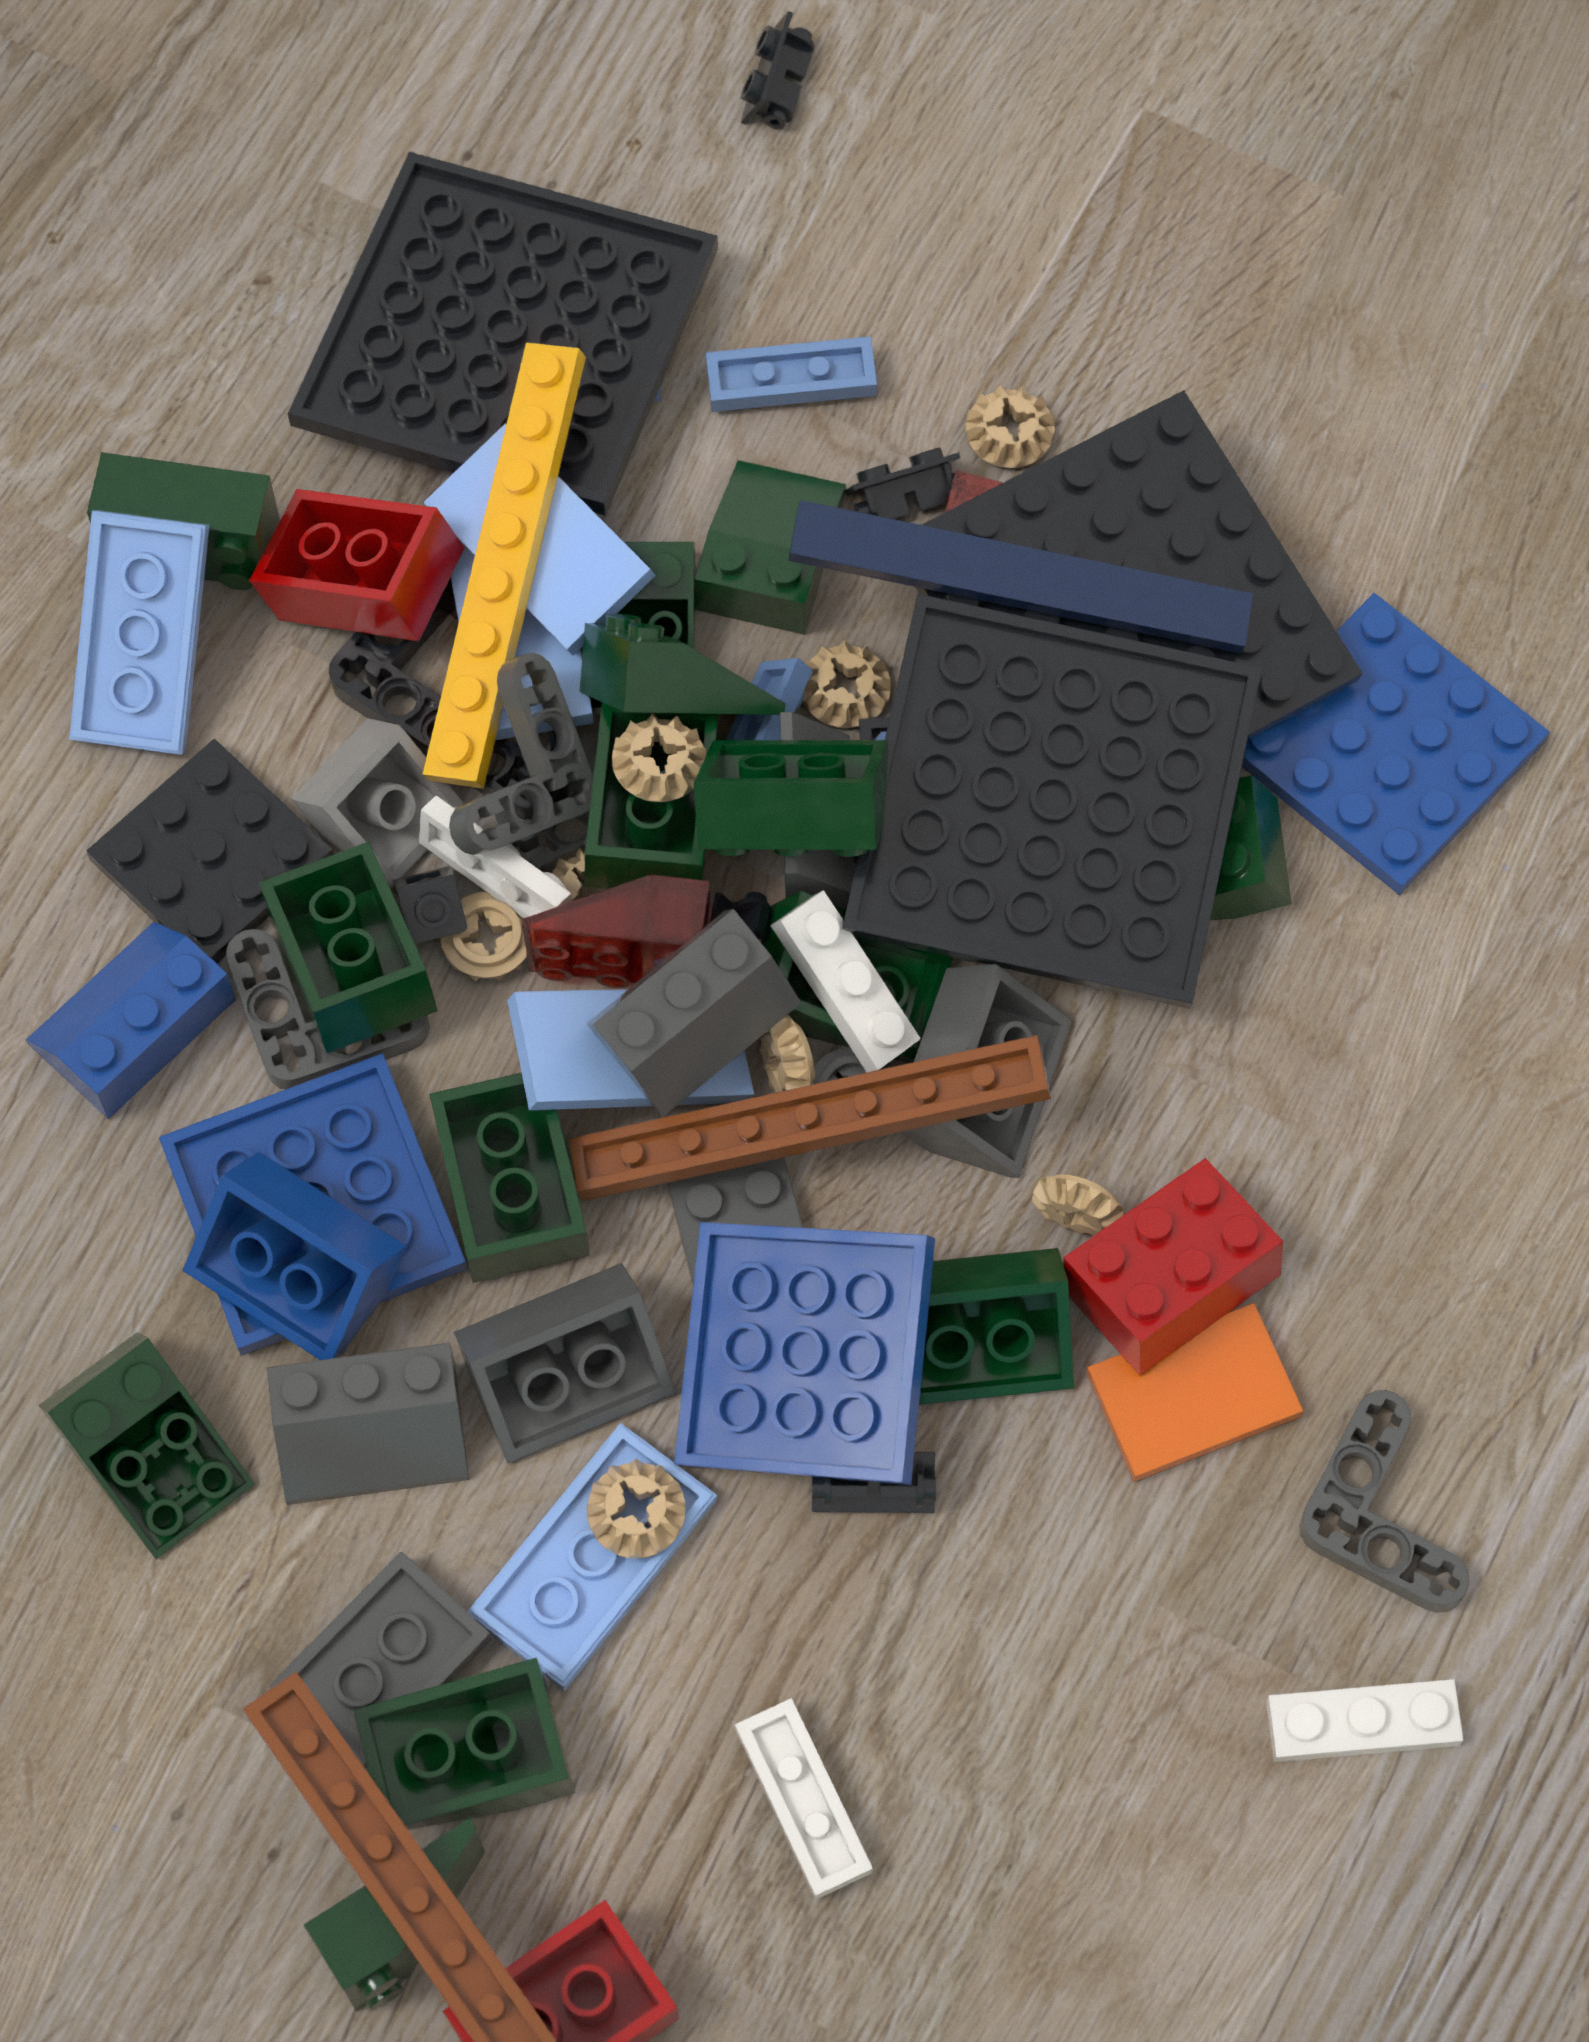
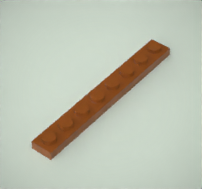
M1038 1035L573 1137L570 1138L576 1191L582 1201L1049 1100L1051 1096L1041 1043Z
M294 1672L243 1708L250 1722L473 2042H557L299 1674Z

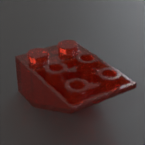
M648 875L523 918L522 929L529 972H537L544 979L558 982L569 981L572 977L596 979L599 984L611 988H625L630 986V983H637L710 923L709 881Z

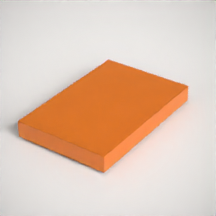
M1254 1303L1227 1313L1140 1376L1121 1354L1091 1365L1086 1370V1375L1133 1482L1300 1418L1303 1414L1300 1402Z

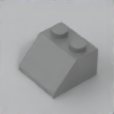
M369 718L356 729L290 798L321 836L340 852L369 841L390 889L394 886L393 880L402 878L428 850L419 843L421 809L435 796H438L453 808L464 803L449 784L429 781L423 775L426 756L400 725Z

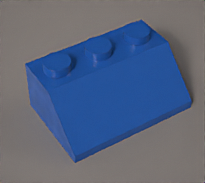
M153 922L26 1039V1042L98 1111L109 1119L222 1014L236 998L228 974L194 942L177 931Z
M257 1152L221 1176L182 1271L317 1359L325 1360L341 1356L382 1300L407 1246L267 1156Z

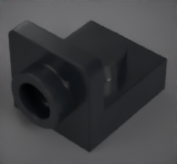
M450 866L393 880L405 923L415 944L461 933L467 929L457 884Z

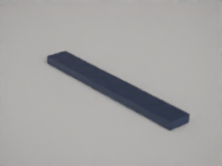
M803 500L799 501L788 561L1240 654L1246 646L1254 593Z

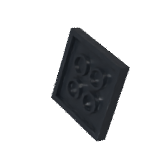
M216 739L209 742L86 850L89 860L154 922L187 936L216 964L226 956L228 944L235 935L244 930L256 929L269 917L259 882L334 855L329 845Z

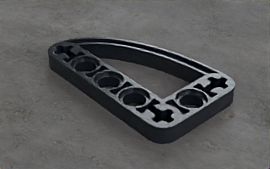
M451 577L419 641L404 639L400 644L385 646L376 640L377 635L355 632L336 653L329 665L332 688L335 695L343 703L366 718L400 725L426 757L430 745L429 735L434 728L441 696L402 672L401 669L449 614L458 620ZM365 669L368 683L376 688L373 697L370 685L358 678H354L347 683L345 674L348 671L358 674ZM396 695H408L416 701L413 710L402 716H394L385 710V705L389 699ZM554 730L547 731L550 740V751H553L556 746ZM506 739L495 740L492 753L501 755L506 760V764L498 773L487 775L484 789L473 788L486 795L516 783L514 779L518 771L520 781L529 778L530 774L520 748ZM567 784L565 787L549 792L552 801L556 802L566 799L571 786ZM518 793L514 804L517 816L524 821L527 819L532 820L533 807L531 802L526 800L525 795Z

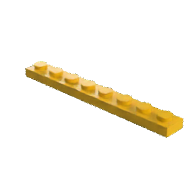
M526 343L424 765L423 775L429 781L484 789L503 709V702L497 686L498 671L502 664L515 658L586 359L579 348Z

